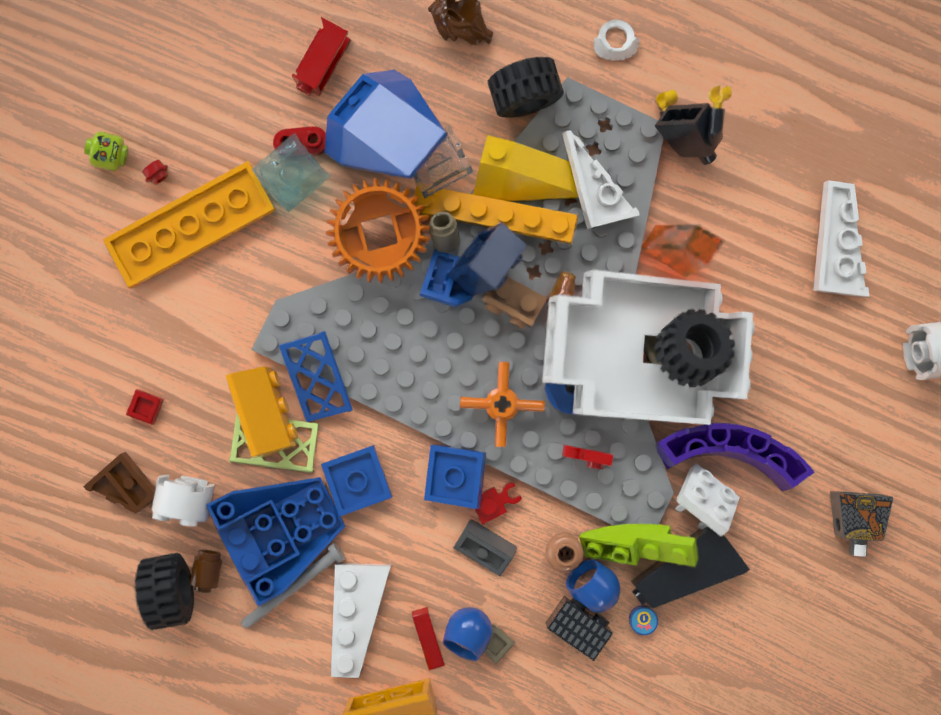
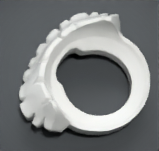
M611 20L601 27L599 36L594 38V50L599 57L605 60H625V58L628 59L636 54L640 39L635 37L632 27L626 22ZM619 28L625 32L627 41L622 48H612L605 38L608 30Z

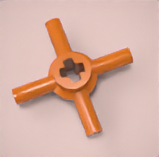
M498 362L497 388L492 390L487 398L460 397V408L486 409L487 413L496 420L495 447H506L507 420L512 419L518 411H545V401L521 400L509 389L510 362ZM500 396H505L506 401H510V407H506L504 412L501 413L498 412L499 408L494 407V402L499 401Z

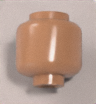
M556 534L551 537L546 547L549 562L559 571H572L583 560V547L572 534Z

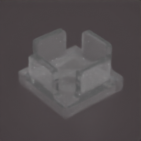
M449 125L444 127L448 136L413 176L424 199L473 173L462 146Z

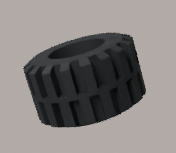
M532 57L511 63L495 72L487 81L499 117L514 118L538 112L557 102L564 94L554 59L550 57Z
M689 309L677 315L657 335L656 340L658 342L654 345V351L659 353L655 358L657 362H661L662 366L660 369L662 372L667 371L669 374L668 378L671 381L677 379L678 385L685 386L688 384L689 387H696L707 384L726 371L725 369L731 365V359L735 355V351L731 349L735 346V342L729 337L732 333L730 329L726 330L723 326L726 323L722 319L718 321L716 315L712 312L707 315L703 309H699L697 312L694 309ZM686 338L699 346L702 358L697 357L690 351Z
M180 553L142 559L138 564L135 576L136 602L140 616L146 627L150 630L188 624L191 620L194 608V589L189 584L191 577L189 567Z

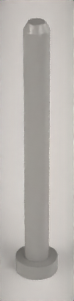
M335 543L328 547L329 552L301 573L285 592L260 605L247 615L241 622L242 626L250 628L335 561L338 563L342 562L346 557L340 547Z

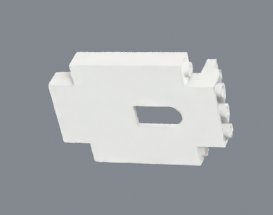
M600 270L584 272L582 298L562 295L549 297L543 383L575 385L573 414L711 425V418L714 415L713 397L747 399V393L750 389L749 364L753 357L751 337L755 329L753 313L719 312V307L722 304L721 284ZM689 309H694L696 312L699 309H703L707 315L711 312L715 314L718 321L722 319L726 323L723 325L725 329H730L732 333L729 336L730 339L735 342V346L731 348L735 351V355L731 359V365L725 369L726 371L707 384L696 387H689L688 384L685 386L678 385L677 379L671 381L668 378L669 374L667 371L663 373L660 369L661 364L643 363L645 335L657 336L677 315ZM686 338V341L692 346L693 354L702 358L699 346Z

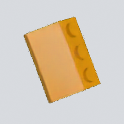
M262 366L225 375L251 457H267L297 446L295 439H298V433L295 425L289 423L286 414L289 412V406L285 397L280 396L278 387L281 386L275 370L272 371V368Z
M430 678L350 697L342 715H437L438 710Z

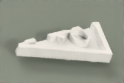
M571 130L564 132L562 135L587 229L639 216L637 208H632L621 195L624 192L618 185L612 182L610 175L597 159L593 160L583 148L585 145L579 137L575 136Z

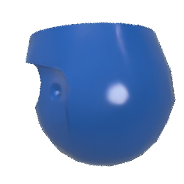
M593 559L581 562L577 568L572 570L565 584L574 599L595 613L608 611L619 600L621 589L617 576L611 569ZM590 569H597L595 575L587 584L575 589L576 581L583 573Z
M473 607L457 610L450 617L443 638L444 646L459 657L469 661H478L485 652L492 636L493 627L489 617L480 609Z

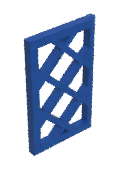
M325 331L279 345L306 422L353 410ZM322 340L326 351L324 356L310 349L313 341ZM296 347L303 351L298 363L292 361L288 348ZM307 354L321 361L316 373L302 366ZM325 364L332 368L335 377L334 383L320 376ZM299 371L313 379L308 390L301 387L297 376ZM317 381L331 388L326 400L311 393ZM335 391L341 394L344 406L336 407L329 403ZM308 398L322 405L320 412L311 414L307 403Z

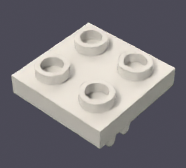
M695 463L688 471L676 500L679 505L675 509L678 512L687 509L701 520L697 527L703 530L708 526L717 534L723 536L729 530L740 497L731 488L726 487L713 477L708 470Z

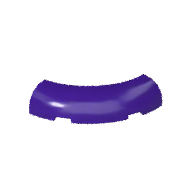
M711 423V425L695 426L673 433L656 444L657 453L667 470L682 461L695 457H730L757 468L767 475L781 491L796 487L815 473L809 464L792 448L786 447L765 432L743 425Z

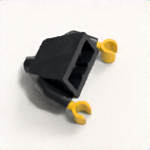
M720 85L713 87L709 91L708 97L714 103L713 108L709 103L671 106L678 101V95L675 90L658 94L656 103L662 108V112H660V119L655 124V128L679 156L698 157L704 165L710 164L716 159L717 154L714 150L723 139L725 109L722 108V104L730 99L732 95L730 86L723 87L721 92Z

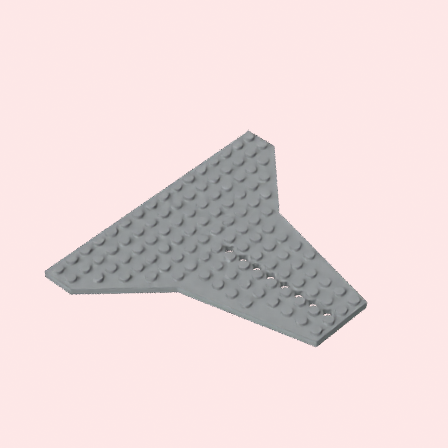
M567 77L562 83L563 96L551 106L541 109L514 142L569 161L562 135L564 132L571 130L585 145L583 146L584 149L587 145H597L600 155L595 154L592 159H597L610 175L612 182L618 185L624 192L621 195L632 208H637L640 215L587 229L579 198H574L577 200V203H571L569 207L564 205L565 199L509 201L578 215L572 245L514 233L527 246L521 253L523 255L521 261L514 268H510L506 276L547 298L531 328L526 326L523 330L510 323L511 317L501 312L500 316H497L486 310V304L482 302L486 294L483 293L473 296L471 301L458 307L420 297L424 279L435 249L431 239L424 247L427 252L417 253L421 262L411 261L414 270L410 271L406 267L403 268V278L397 272L393 273V282L390 281L387 275H384L383 283H379L377 276H374L371 283L367 281V274H364L359 280L356 278V272L276 300L252 350L286 366L279 348L280 344L325 331L348 397L451 447L487 452L486 464L613 526L622 524L659 525L674 492L663 461L657 453L656 441L649 421L644 419L562 413L550 404L545 394L543 370L549 297L562 295L582 298L584 272L600 270L636 275L664 139L655 128L657 119ZM607 120L612 130H606L605 133H602L600 131L601 126L597 123ZM457 222L461 242L456 250L448 253L461 257L476 235L488 228ZM548 241L551 243L550 247L553 249V252H547L544 256L540 254L541 249L538 245ZM534 266L539 267L538 272L541 273V277H535L534 280H530L526 269L533 268ZM322 340L313 341L310 349L324 356L326 351ZM296 347L288 348L292 361L298 363L303 351ZM307 354L302 366L316 373L321 361ZM498 362H510L509 389L517 395L518 399L545 401L544 412L518 411L512 419L507 420L506 447H495L496 420L487 413L486 409L460 408V397L487 398L488 394L497 388ZM325 364L320 376L334 383L335 377L332 368ZM300 371L298 372V373H300V374H302V375H304V376H306V377H308V378H311V377H309V376H307V375L301 373ZM568 385L565 387L566 391H572L574 394L575 385ZM500 396V400L494 402V407L499 408L498 412L502 413L506 407H510V401H506L505 396ZM569 445L613 454L612 466L604 465L603 470L587 467V461L563 457V446Z

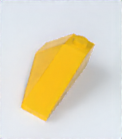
M487 135L473 195L503 201L579 198L569 161L513 141Z

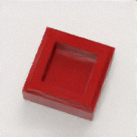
M136 389L126 415L154 425L164 399Z

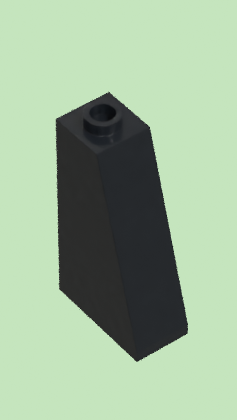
M707 526L703 530L698 529L689 536L696 538L698 560L695 567L657 561L631 581L636 587L632 592L642 605L647 602L653 609L745 574L750 568L724 535L720 536Z

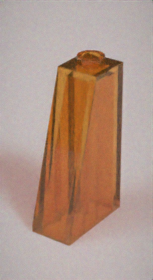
M699 224L655 225L641 249L687 278L709 265L724 240Z

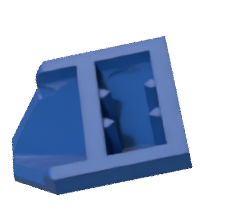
M434 249L420 297L458 307L473 299V296L447 275L460 258L459 256L442 253Z

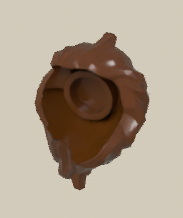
M435 0L428 7L436 28L445 41L450 37L455 42L458 37L464 39L470 45H475L476 41L481 43L482 40L488 44L491 43L493 32L486 27L481 14V3L478 0Z

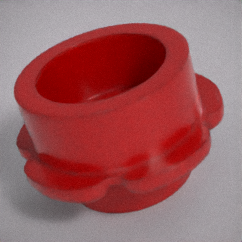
M161 160L150 163L142 171L146 177L145 182H153L156 185L168 177L166 173L168 165H164Z

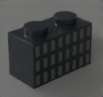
M563 596L545 622L547 629L595 661L613 634L608 626L610 622L599 613H595L593 616L585 610L586 607L573 597L570 600Z

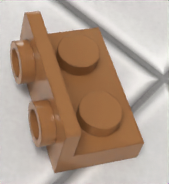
M506 276V282L498 290H490L484 295L482 302L486 304L485 309L497 316H500L501 312L511 317L510 323L523 330L526 326L531 328L547 298Z

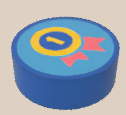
M640 605L630 612L629 623L637 634L649 635L657 628L658 617L650 607Z

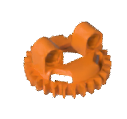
M374 178L372 187H369L367 181L363 180V189L361 190L353 184L354 193L352 195L344 190L343 194L346 200L344 202L339 199L335 200L340 207L339 210L330 209V212L335 216V220L327 219V224L334 227L333 230L326 231L327 236L334 237V240L329 241L327 244L329 247H337L332 252V256H342L338 265L341 267L348 263L349 266L346 270L348 274L352 273L355 269L358 270L356 278L359 280L364 274H367V281L371 283L374 276H377L379 283H383L384 275H387L390 281L393 282V273L396 272L403 278L404 271L402 269L406 267L413 271L411 261L414 260L420 263L421 259L417 253L427 252L426 248L421 246V243L430 242L429 237L423 236V233L430 231V227L422 225V223L429 220L428 215L420 216L419 214L425 209V206L423 204L415 206L419 199L418 196L415 195L409 199L410 189L406 188L401 193L400 183L397 182L393 188H390L389 179H385L384 185L380 186L377 178ZM387 193H390V197L399 201L401 204L405 202L407 204V208L400 207L398 204L390 201L387 198ZM352 202L355 207L354 211L350 215L348 222L345 225H341L340 221L341 219L345 220L347 213L351 209L349 204ZM391 215L398 243L369 251L361 223ZM352 257L358 258L362 262L369 264L371 267L360 263L356 259H352Z

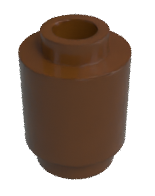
M199 550L198 556L194 557L189 584L195 586V591L210 593L211 589L218 587L222 566L220 552Z

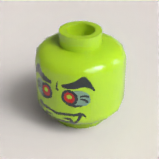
M99 131L95 133L93 139L87 138L84 154L89 155V161L92 166L115 171L120 166L124 167L128 154V145L124 144V139L121 136Z

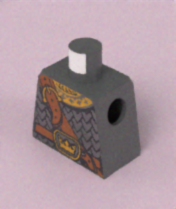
M830 491L835 536L850 539L849 555L867 556L868 540L883 541L885 538L893 497L883 494Z

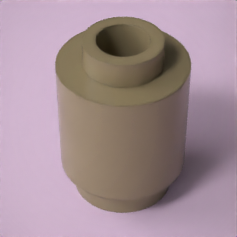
M447 212L436 213L429 223L433 245L439 252H452L459 247L461 242L456 219Z

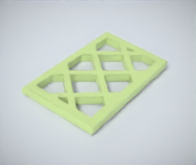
M236 413L229 462L313 473L319 424L289 420V423H293L296 429L298 427L312 428L311 438L303 443L298 437L295 441L300 447L288 456L284 451L279 452L283 457V460L279 463L265 461L263 457H252L251 459L237 457L238 448L244 443L247 444L241 429L238 414ZM303 450L308 456L307 466L294 465L290 459Z

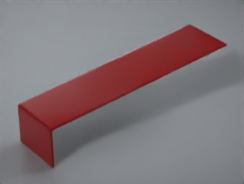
M428 607L412 611V618L428 669L432 670L445 666L428 613Z

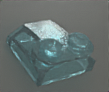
M295 133L252 169L262 185L288 212L331 177L305 148Z

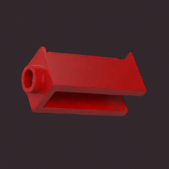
M321 17L323 29L319 28L296 69L297 75L292 74V78L297 84L296 88L309 96L314 93L320 97L351 41L347 37V30Z

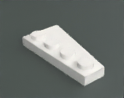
M830 180L823 183L813 291L863 298L870 297L869 288L865 287L864 274H866L865 262H862L860 246H863L862 236L858 234L857 229L859 214L855 184Z
M335 564L331 677L359 678L391 565Z

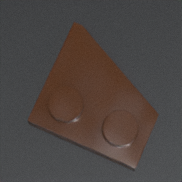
M127 452L118 455L83 486L85 490L89 492L96 491L106 496V500L119 503L125 509L136 514L154 500L156 489Z

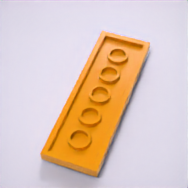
M246 161L102 240L126 285L132 289L275 212L276 209L249 161Z

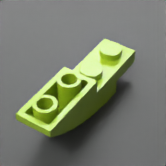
M614 525L583 532L579 537L583 547V556L592 559L637 566L640 558L694 567L698 560L696 538L672 535L671 526Z

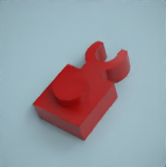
M569 445L563 446V457L587 461V467L603 470L604 465L612 466L613 454Z
M514 482L507 483L500 493H497L495 487L482 492L480 508L475 509L482 525L506 513L507 510L504 504H516L521 501V495L514 498L508 496V490L515 486Z

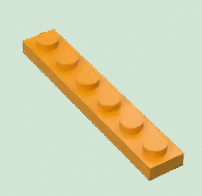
M417 184L414 196L417 195L419 198L415 206L422 204L425 206V209L419 213L421 215L433 217L436 213L447 212L456 219V222L486 228L502 222L513 233L571 245L578 222V215L426 185Z

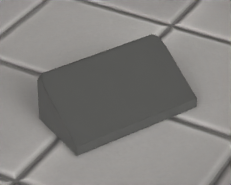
M472 519L469 520L453 547L499 576L507 568L517 549L514 544Z

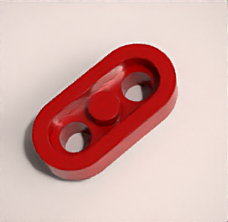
M317 126L283 129L274 136L273 146L276 152L283 158L319 156L325 151L326 133ZM312 136L319 138L315 144L309 143V139ZM284 139H291L289 146H282Z

